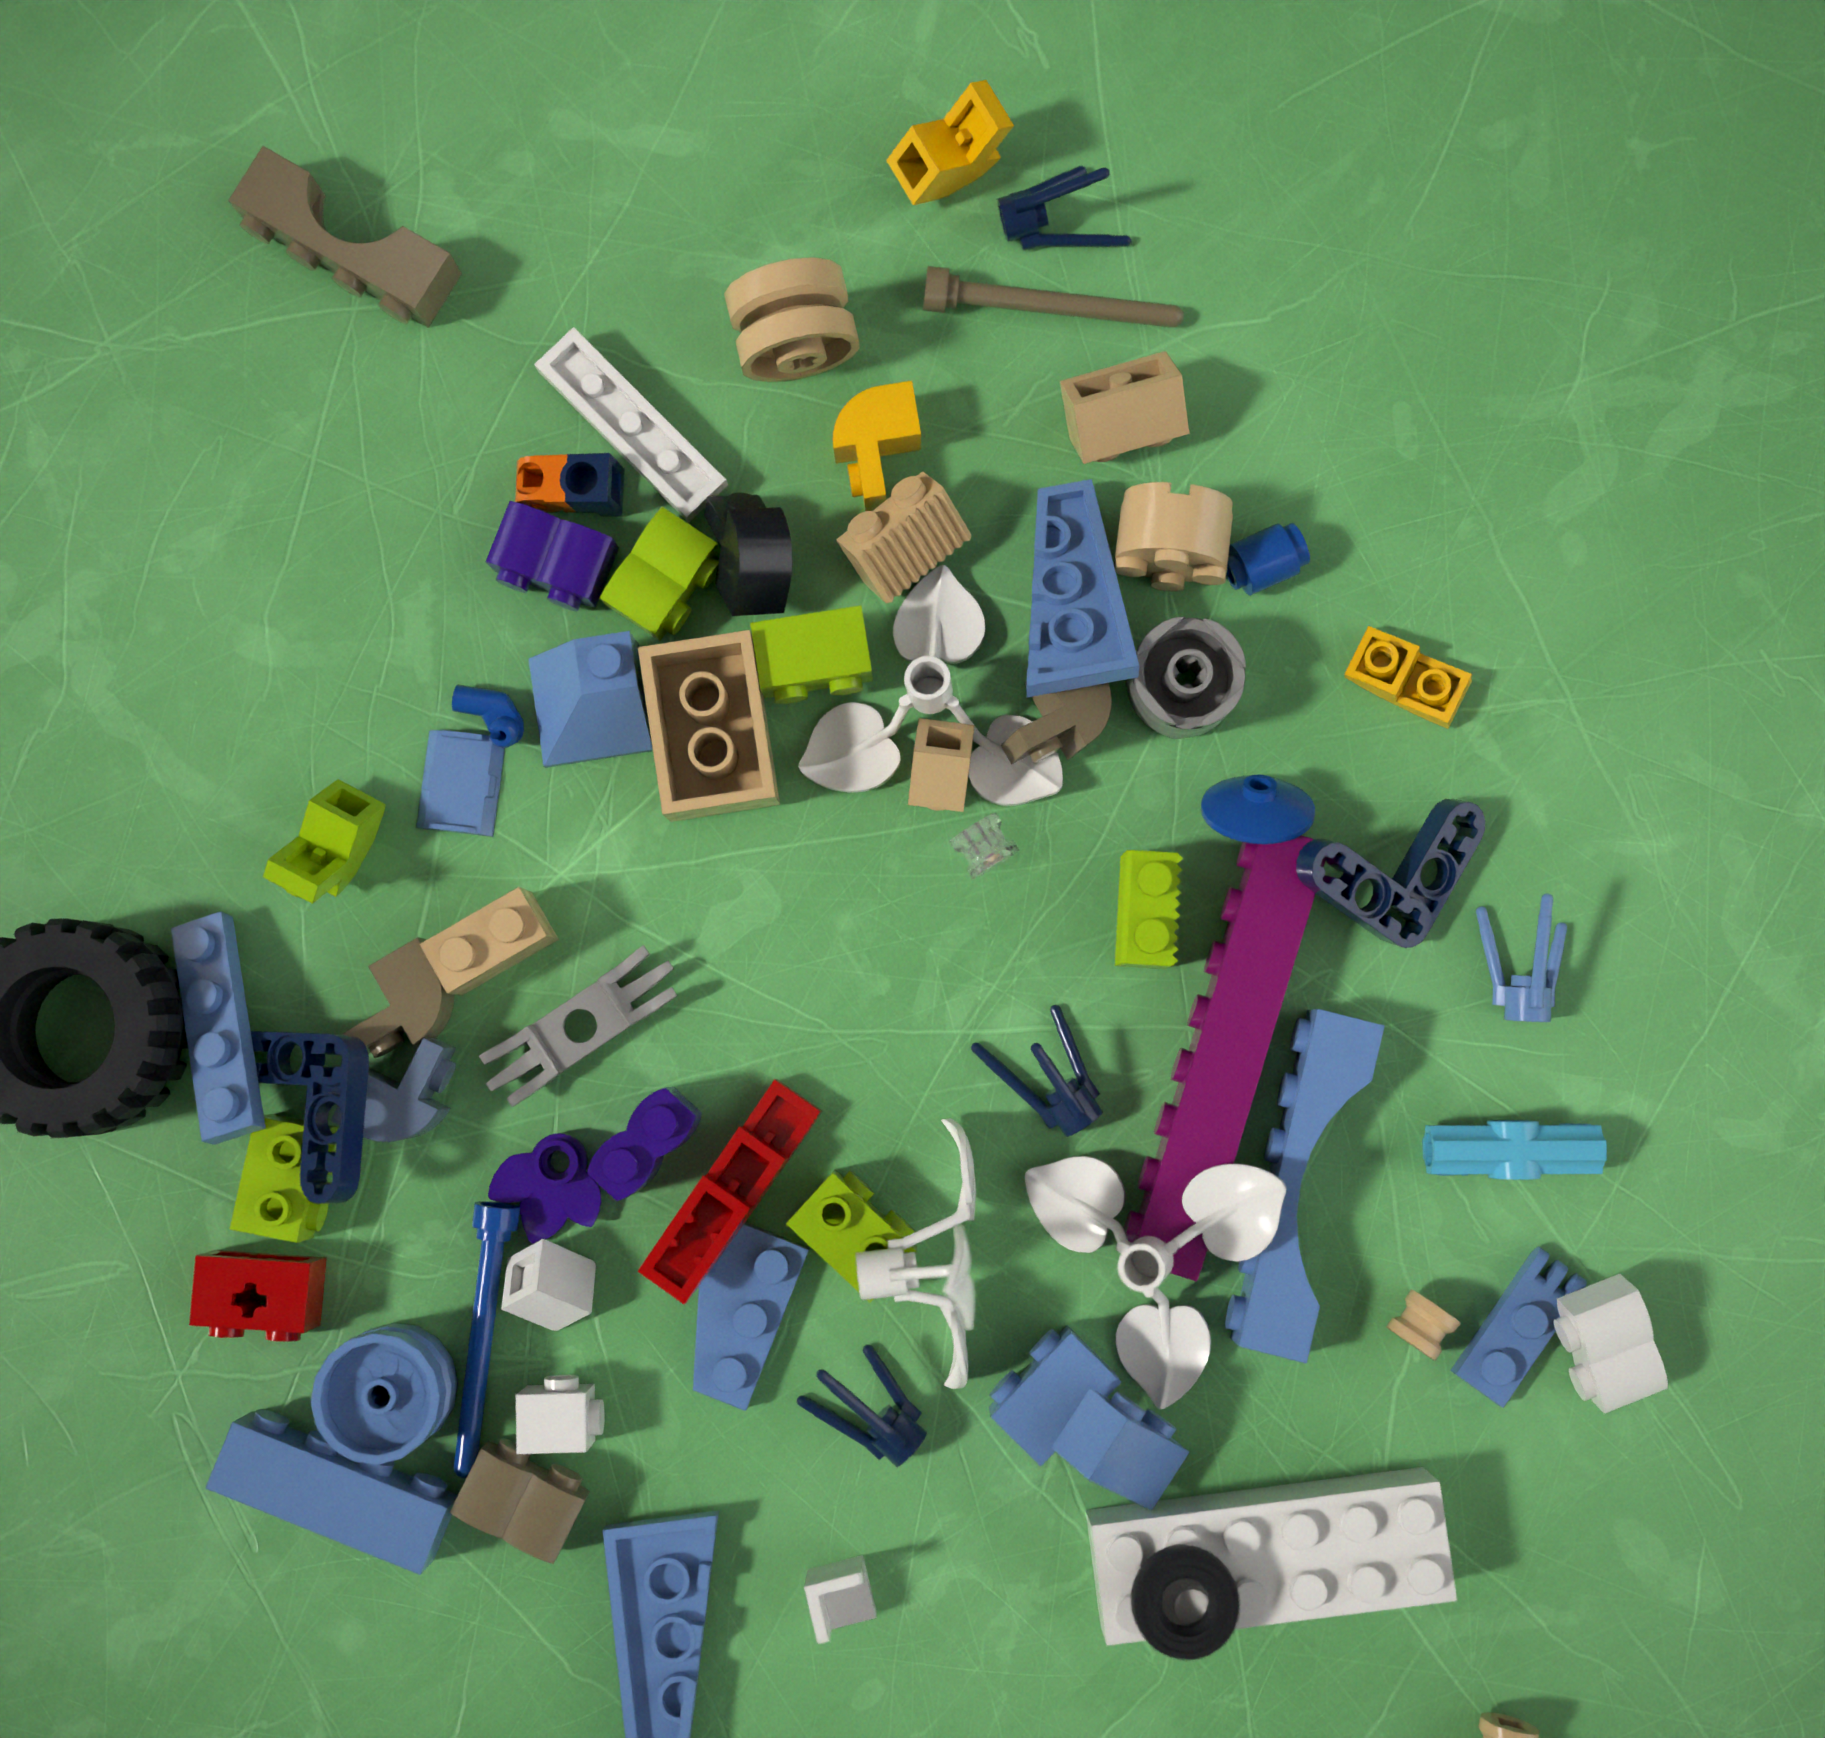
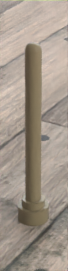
M927 267L923 311L945 313V308L956 309V304L960 303L1172 328L1179 326L1184 318L1182 309L1176 305L959 281L960 275L949 274V268Z

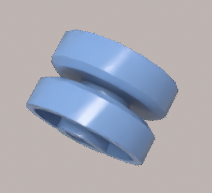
M391 1323L369 1329L349 1339L329 1354L315 1376L311 1406L316 1428L331 1449L353 1462L380 1465L402 1459L440 1430L455 1406L458 1387L454 1361L439 1338L419 1326Z

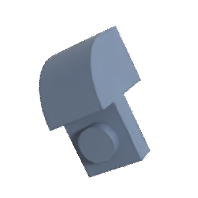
M423 1038L401 1083L373 1069H368L363 1137L373 1141L392 1142L418 1137L435 1128L445 1118L451 1108L431 1097L434 1091L440 1094L448 1085L456 1067V1063L450 1061L456 1047L437 1038ZM337 1107L330 1121L340 1126L342 1120L341 1111Z

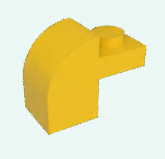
M987 80L972 82L944 119L912 125L886 161L913 206L938 200L974 182L990 170L1001 158L996 148L1011 131L1014 124Z
M912 380L875 386L858 393L847 402L836 419L833 430L835 463L857 461V463L847 464L852 497L863 496L865 511H873L887 500L880 457L921 450V430Z

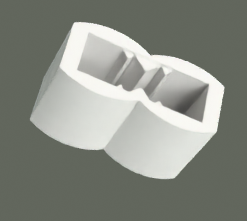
M1617 1274L1557 1298L1560 1318L1554 1320V1327L1564 1348L1569 1353L1572 1352L1575 1366L1569 1368V1375L1575 1390L1583 1401L1591 1399L1605 1414L1668 1389L1666 1371L1653 1340V1329L1645 1303L1639 1290L1624 1276Z

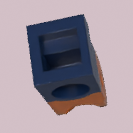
M610 453L525 456L517 460L515 502L546 513L563 510L564 512L598 513L600 516L622 517L625 469Z

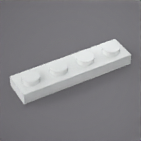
M574 327L534 364L538 372L688 523L706 507L708 496H717L728 486L726 479Z

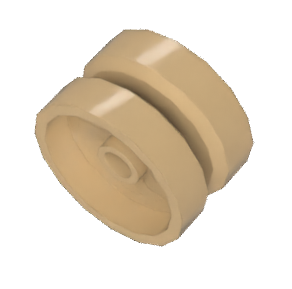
M811 257L788 259L767 264L747 272L733 281L724 293L732 328L741 333L735 342L743 375L754 381H789L817 375L849 360L860 349L853 314L843 308L848 302V294L842 268L832 260Z

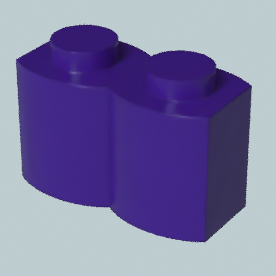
M509 501L485 562L498 573L496 581L500 584L523 593H527L529 586L549 591L547 600L572 611H578L581 604L596 608L619 547L612 537L574 522L562 520L536 508Z
M674 1086L653 1092L636 1107L629 1119L626 1131L612 1136L599 1147L590 1161L587 1174L616 1201L640 1191L658 1173L664 1155L678 1149L691 1138L700 1123L702 1112Z

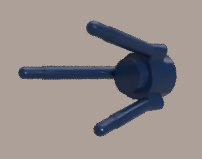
M1078 166L1026 190L997 198L1006 241L1020 239L1023 251L1039 246H1129L1132 240L1127 235L1039 233V228L1048 226L1045 203L1108 178L1110 171L1105 167L1086 173V167Z
M1051 1006L1050 1012L1078 1084L1073 1077L1064 1080L1043 1047L1039 1043H1033L1031 1045V1052L1054 1086L1045 1095L1050 1103L1049 1105L980 1043L972 1044V1052L1038 1112L1049 1129L1058 1125L1064 1135L1069 1137L1081 1131L1102 1115L1103 1111L1095 1100L1100 1093L1089 1078L1060 1006Z
M865 1345L863 1353L898 1407L897 1411L890 1405H887L876 1414L824 1369H820L817 1372V1379L869 1424L866 1430L868 1433L804 1395L797 1398V1404L818 1419L866 1447L878 1460L885 1456L896 1467H899L914 1454L927 1435V1432L916 1422L922 1412L907 1399L873 1346Z

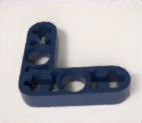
M1444 799L1438 802L1429 813L1392 879L1348 846L1326 839H1314L1305 844L1296 860V872L1299 880L1307 888L1380 940L1403 948H1411L1420 944L1427 936L1482 840L1485 832V817L1479 806L1471 802L1457 799ZM1455 817H1456V820H1455V821L1457 822L1458 825H1460V828H1459V831H1458V832H1457V828L1452 824ZM1441 843L1440 847L1447 848L1448 852L1438 849V844ZM1324 857H1327L1326 862L1336 871L1343 872L1339 879L1325 875V869L1321 866ZM1433 858L1437 865V875L1431 885L1424 887L1421 881V870L1424 864ZM1369 879L1372 883L1373 895L1366 906L1359 908L1355 901L1357 887L1362 881ZM1389 909L1402 912L1401 916L1406 921L1403 928L1400 922L1391 916L1385 915Z
M251 1031L254 1052H268L267 1063H256L259 1083L307 1085L300 1167V1186L303 1194L309 1201L316 1204L343 1203L348 1201L358 1189L360 1180L369 1069V1054L365 1043L360 1038L351 1035ZM298 1044L302 1050L303 1060L298 1072L294 1073L290 1066V1055L293 1048ZM325 1054L342 1055L341 1067L324 1066L326 1061ZM336 1104L341 1111L342 1120L339 1129L333 1134L328 1126V1115L332 1106ZM329 1145H336V1152H328ZM328 1172H332V1183L327 1182Z

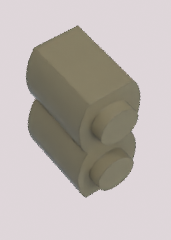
M500 1439L498 1444L488 1441L481 1448L449 1513L478 1530L502 1538L510 1545L535 1558L554 1564L590 1491L580 1485L583 1478L573 1470L558 1464H552L550 1469H546L529 1460L531 1454H516V1442Z

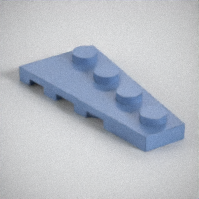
M1092 479L1039 488L1037 494L1026 683L1027 697L1139 677V662Z
M719 1510L608 1524L603 1529L625 1738H691Z

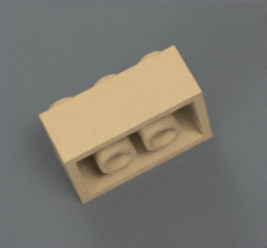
M745 630L638 647L662 814L670 822L780 805L764 696L760 689L751 631Z

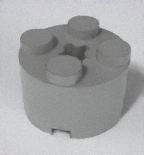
M1185 617L1171 618L1154 627L1143 639L1136 651L1139 662V677L1126 679V688L1131 706L1137 716L1148 727L1173 739L1195 737L1216 727L1239 702L1245 683V655L1234 635L1218 622L1205 618L1203 620ZM1191 670L1196 675V678L1191 685L1187 683L1181 686L1176 681V676L1179 672L1183 674Z

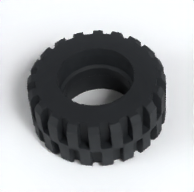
M68 918L49 919L46 924L30 923L16 928L14 933L16 939L0 937V1124H16L17 1132L31 1136L49 1135L51 1138H70L113 1132L118 1126L132 1125L146 1117V1107L160 1106L171 1094L170 1090L165 1086L167 1081L181 1080L187 1067L185 1062L179 1060L182 1049H188L185 1032L182 998H180L178 992L180 988L177 969L166 968L164 965L168 962L169 956L159 946L144 943V936L132 930L86 920L81 921ZM72 975L89 976L103 989L111 1003L115 1019L114 1039L107 1057L93 1074L79 1082H67L57 1076L44 1062L36 1041V1021L43 1001L56 985Z

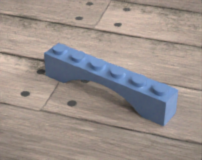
M1321 1009L1307 1010L1305 1019L1298 1018L1296 1020L1290 1042V1050L1297 1052L1292 1074L1286 1072L1283 1075L1277 1098V1104L1284 1107L1280 1128L1271 1129L1264 1154L1265 1161L1271 1162L1269 1172L1279 1177L1286 1186L1280 1221L1271 1243L1264 1251L1249 1260L1239 1261L1238 1270L1241 1273H1245L1240 1296L1232 1295L1226 1313L1225 1327L1232 1330L1230 1338L1240 1347L1307 1364L1320 1306L1307 1280L1299 1250L1297 1209L1301 1181L1311 1151L1328 1122L1349 1098L1372 1081L1385 1025Z

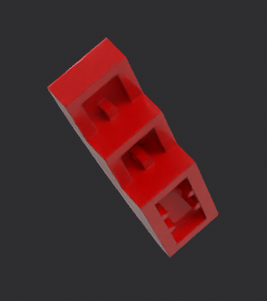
M774 1079L744 1125L740 1126L734 1133L709 1172L701 1177L637 1272L685 1305L762 1200L823 1111L778 1079Z

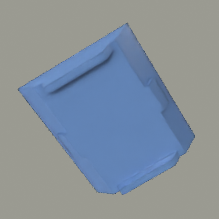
M447 730L429 731L416 828L493 837L505 748L493 744L487 735Z

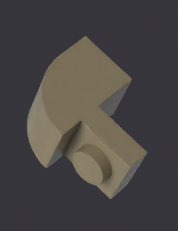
M1109 683L1033 696L1032 699L1042 717L1017 729L1001 744V747L1011 765L1029 755L1032 761L1037 763L1060 749L1067 760L1071 759L1097 738L1105 728L1109 720L1112 704Z
M417 937L368 966L390 1006L341 1035H351L360 1038L365 1043L368 1053L371 1052L374 1058L383 1056L402 1045L405 1041L401 1034L406 1032L413 1045H420L423 1038H436L443 1031L451 1017L455 996L454 994L446 993L419 945L428 939Z

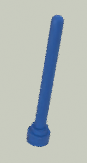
M479 1201L474 1204L472 1227L477 1228L476 1238L482 1241L454 1460V1471L461 1478H467L479 1454L504 1242L510 1241L511 1232L518 1230L520 1206L510 1203Z

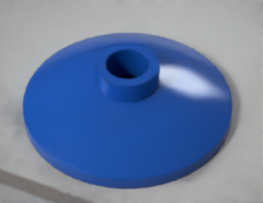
M1251 775L1229 778L1210 787L1203 795L1201 813L1205 822L1213 830L1230 839L1252 844H1276L1293 840L1307 832L1314 822L1315 806L1307 793L1289 782L1266 775Z

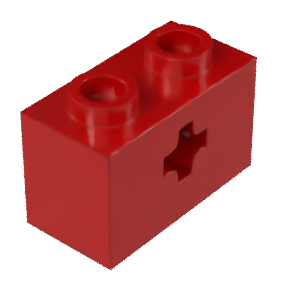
M213 1250L196 1255L189 1326L209 1327L208 1335L219 1338L243 1337L245 1329L266 1331L265 1339L270 1341L301 1340V1333H306L321 1326L327 1257ZM256 1288L257 1294L267 1295L265 1305L261 1306L259 1299L250 1298L251 1289Z

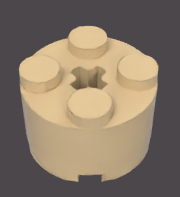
M1172 482L1139 484L1128 488L1124 492L1114 568L1117 574L1128 577L1144 576L1152 578L1151 586L1153 588L1173 592L1183 590L1185 582H1197L1206 585H1221L1226 582L1233 520V502L1231 498L1214 489L1190 484L1189 495L1170 493Z

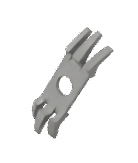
M643 945L618 966L598 978L595 983L537 1022L525 1027L511 1038L479 1055L483 1064L486 1065L526 1044L530 1047L528 1052L486 1083L490 1091H494L516 1080L541 1064L544 1068L543 1072L506 1098L513 1107L545 1087L565 1070L632 1025L662 1008L677 997L673 987L663 991L635 1010L630 1003L637 1001L674 969L671 963L666 961L635 981L620 988L617 982L628 976L650 955ZM578 1009H584L592 1013L597 1022L594 1036L583 1043L571 1040L565 1031L567 1017Z

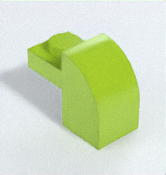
M337 779L309 800L298 837L267 860L263 878L284 888L289 894L302 898L312 904L326 892L337 897L356 875L371 848L386 804Z

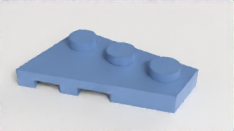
M747 1222L744 1223L727 1249L699 1285L693 1379L694 1391L744 1411L747 1410L810 1247Z

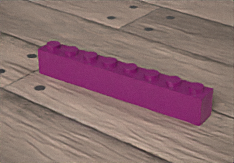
M1301 835L1293 840L1276 844L1242 842L1236 865L1244 868L1238 889L1229 888L1222 906L1220 919L1228 921L1222 943L1214 940L1206 958L1204 973L1211 974L1206 995H1196L1188 1017L1187 1026L1195 1028L1189 1050L1180 1048L1173 1065L1171 1080L1179 1082L1172 1104L1163 1102L1155 1124L1154 1134L1162 1136L1155 1158L1146 1157L1140 1172L1137 1188L1144 1190L1145 1193L1139 1213L1130 1211L1123 1229L1130 1243L1146 1236L1156 1237L1168 1243L1196 1224L1183 1208L1182 1195L1186 1187L1196 1175L1208 1168L1222 1164H1234L1316 894L1299 880L1296 872V860L1299 852L1306 843L1314 840L1312 838ZM1324 857L1321 862L1323 868L1327 857ZM1202 1233L1172 1254L1173 1266L1171 1274L1198 1282L1208 1249L1204 1243Z

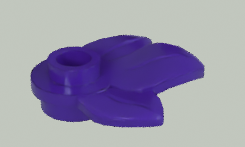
M556 1133L544 1137L536 1144L531 1153H520L508 1157L494 1174L488 1191V1198L490 1200L502 1203L520 1202L522 1225L528 1240L533 1244L541 1239L546 1240L556 1234L564 1226L568 1218L582 1226L592 1227L599 1215L602 1204L600 1187L586 1171L588 1157L584 1146L577 1138L564 1133ZM556 1151H563L569 1157V1167L564 1172L556 1171L551 1165V1157Z

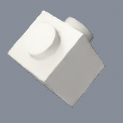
M554 1375L545 1377L544 1385H527L516 1394V1454L587 1452L595 1442V1435H602L604 1430V1402L602 1399L595 1400V1384H579V1376Z

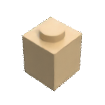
M919 718L913 752L908 805L927 807L937 811H964L975 725Z

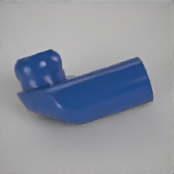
M456 685L452 697V710L454 712L481 716L491 733L489 739L498 747L508 748L520 741L524 733V721L511 698L506 693Z

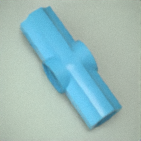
M1488 1120L1486 1121L1487 1125H1425L1422 1148L1427 1174H1437L1439 1176L1488 1174V1178L1541 1179V1174H1603L1604 1163L1607 1161V1146L1601 1125H1591L1588 1123L1539 1125V1121Z

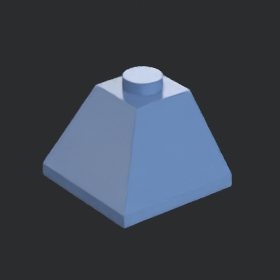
M630 631L573 639L529 658L543 765L545 768L653 751L638 653L639 644Z

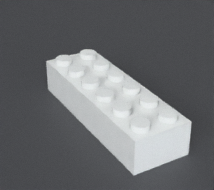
M1423 1467L1160 1500L1152 1511L1137 1503L1086 1510L1100 1626L1107 1646L1146 1641L1138 1630L1132 1614V1585L1140 1567L1150 1556L1159 1550L1175 1545H1190L1207 1550L1219 1558L1227 1567L1237 1585L1240 1599V1611L1235 1629L1457 1601L1440 1481ZM1181 1579L1173 1582L1165 1590L1162 1598L1164 1614L1174 1623L1188 1625L1198 1621L1204 1615L1208 1606L1206 1590L1201 1584L1190 1579Z

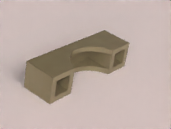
M262 146L228 200L243 218L240 226L265 244H269L273 238L288 247L286 253L310 270L315 271L318 265L331 271L334 273L332 279L351 294L361 297L364 292H367L381 300L378 304L379 307L396 320L407 324L412 318L429 328L462 275L451 254L404 226L381 240L369 243H352L332 236L326 232L323 221L325 194L310 172Z

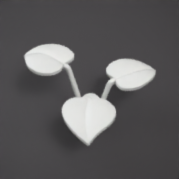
M940 565L916 584L905 598L895 617L893 625L895 646L901 657L911 663L904 675L907 694L900 697V705L891 723L884 728L882 717L878 711L871 706L861 703H844L828 711L815 726L807 749L798 765L801 773L811 781L825 788L841 792H864L878 788L886 783L897 771L901 761L897 746L889 738L898 732L907 712L912 707L925 714H935L947 708L951 710L959 723L974 725L959 705V700L953 696L950 672L944 662L958 664L974 655L985 637V619L977 601L958 582L946 565ZM1002 715L992 722L987 737L982 735L974 726L973 741L980 745V747L971 754L968 777L974 790L991 803L1002 806H1016L1055 795L1062 789L1063 773L1057 752L1037 763H1034L1029 755L1011 765L1001 747V744L1017 729L1031 723L1032 721L1018 715Z
M949 1118L942 1119L941 1121L951 1133L958 1146L963 1181L957 1211L955 1214L902 1239L888 1240L889 1249L856 1253L861 1300L894 1297L895 1302L914 1301L936 1305L941 1309L952 1331L954 1342L953 1361L944 1386L958 1389L964 1388L967 1384L969 1364L965 1330L973 1329L975 1314L974 1285L968 1273L971 1265L970 1250L963 1225L958 1224L974 1220L976 1182L969 1140L962 1126ZM954 1227L956 1250L953 1265L917 1267L916 1253H904L905 1249ZM949 1277L943 1289V1292L948 1296L910 1290L911 1288H919V1279Z
M1073 1156L1029 1169L1025 1173L1029 1200L1041 1224L1052 1238L1069 1250L1091 1253L1098 1250L1104 1244L1108 1235V1229L1112 1230L1117 1241L1116 1250L1121 1253L1118 1261V1272L1121 1280L1130 1289L1143 1292L1146 1297H1152L1158 1303V1307L1151 1304L1138 1305L1124 1316L1117 1328L1116 1348L1120 1361L1126 1371L1148 1394L1154 1405L1158 1409L1167 1408L1184 1396L1196 1383L1206 1366L1211 1350V1333L1202 1313L1190 1305H1179L1169 1309L1168 1298L1157 1288L1172 1270V1254L1202 1233L1208 1250L1219 1258L1239 1262L1257 1256L1271 1243L1278 1229L1286 1194L1284 1182L1276 1175L1256 1166L1247 1164L1213 1166L1196 1175L1182 1195L1183 1208L1196 1224L1168 1243L1151 1236L1142 1237L1130 1243L1122 1225L1113 1219L1123 1209L1126 1194L1118 1173L1109 1164L1095 1157Z

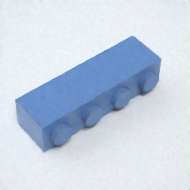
M260 1409L256 1413L250 1412L232 1422L206 1489L419 1575L434 1561L452 1516L449 1512L458 1494L446 1490L448 1485L445 1481L426 1473H416L414 1477L393 1469L395 1465L393 1461L380 1465L353 1462L331 1449L319 1431H309L306 1434L288 1427L289 1420L273 1411Z

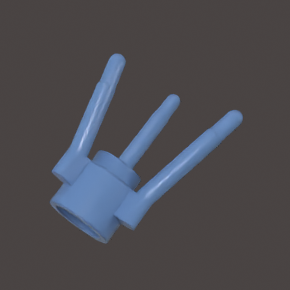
M1546 893L1541 898L1532 976L1511 975V986H1506L1487 909L1483 906L1476 909L1479 931L1493 985L1492 1005L1505 1006L1504 1020L1551 1022V1007H1555V987L1567 932V925L1560 922L1556 925L1548 957L1553 906L1551 894Z

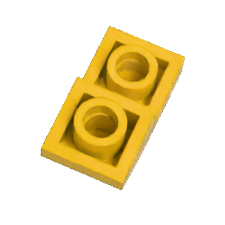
M1368 626L1344 674L1345 678L1374 695L1449 729L1472 682L1471 673L1420 653V646Z

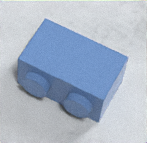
M1068 1325L1059 1334L1054 1329L1049 1330L1029 1352L1034 1360L1019 1376L1013 1370L1010 1371L999 1381L989 1395L994 1400L989 1406L991 1418L1040 1467L1055 1452L1051 1447L1089 1389L1091 1388L1108 1397L1121 1383L1117 1374Z
M1091 1388L1051 1447L1088 1480L1151 1511L1189 1454L1186 1448L1172 1438L1176 1428L1163 1417L1150 1409L1145 1411L1119 1392H1116L1113 1398L1109 1399Z

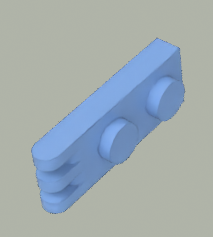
M1536 1247L1530 1253L1450 1370L1502 1408L1509 1401L1555 1333L1554 1320L1560 1318L1557 1298L1585 1288L1587 1280L1575 1273L1567 1280L1562 1289H1559L1558 1286L1568 1271V1267L1559 1260H1555L1548 1267L1544 1275L1541 1276L1539 1273L1549 1258V1253L1541 1247Z

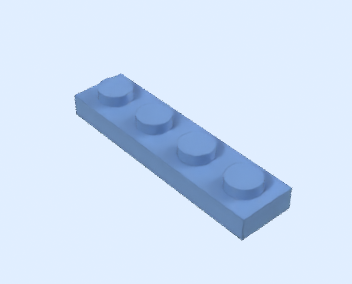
M220 911L171 928L201 1140L213 1145L266 1128L234 921L232 916Z

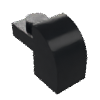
M741 492L733 493L729 496H708L704 516L721 545L715 585L731 615L746 616L784 613L792 577V544L788 523L782 508H766L759 495Z

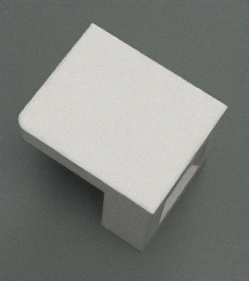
M541 1239L507 1259L501 1310L547 1329L558 1331L592 1313L596 1264L591 1259L548 1240Z
M863 1555L808 1569L804 1589L818 1644L830 1641L832 1629L876 1618L877 1611Z

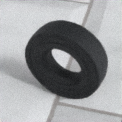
M1175 1545L1154 1553L1140 1567L1131 1589V1609L1138 1630L1153 1648L1171 1658L1195 1660L1213 1654L1229 1640L1238 1622L1240 1599L1237 1585L1231 1573L1219 1558L1199 1547ZM1181 1579H1190L1198 1582L1204 1587L1208 1595L1206 1612L1198 1621L1188 1625L1174 1623L1164 1614L1162 1609V1598L1165 1590L1173 1582Z

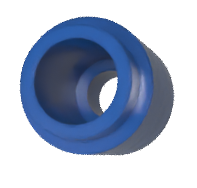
M1277 523L1230 544L1226 577L1235 590L1242 588L1246 594L1251 596L1298 575L1300 567L1310 563L1308 546L1301 531L1294 523L1284 527Z

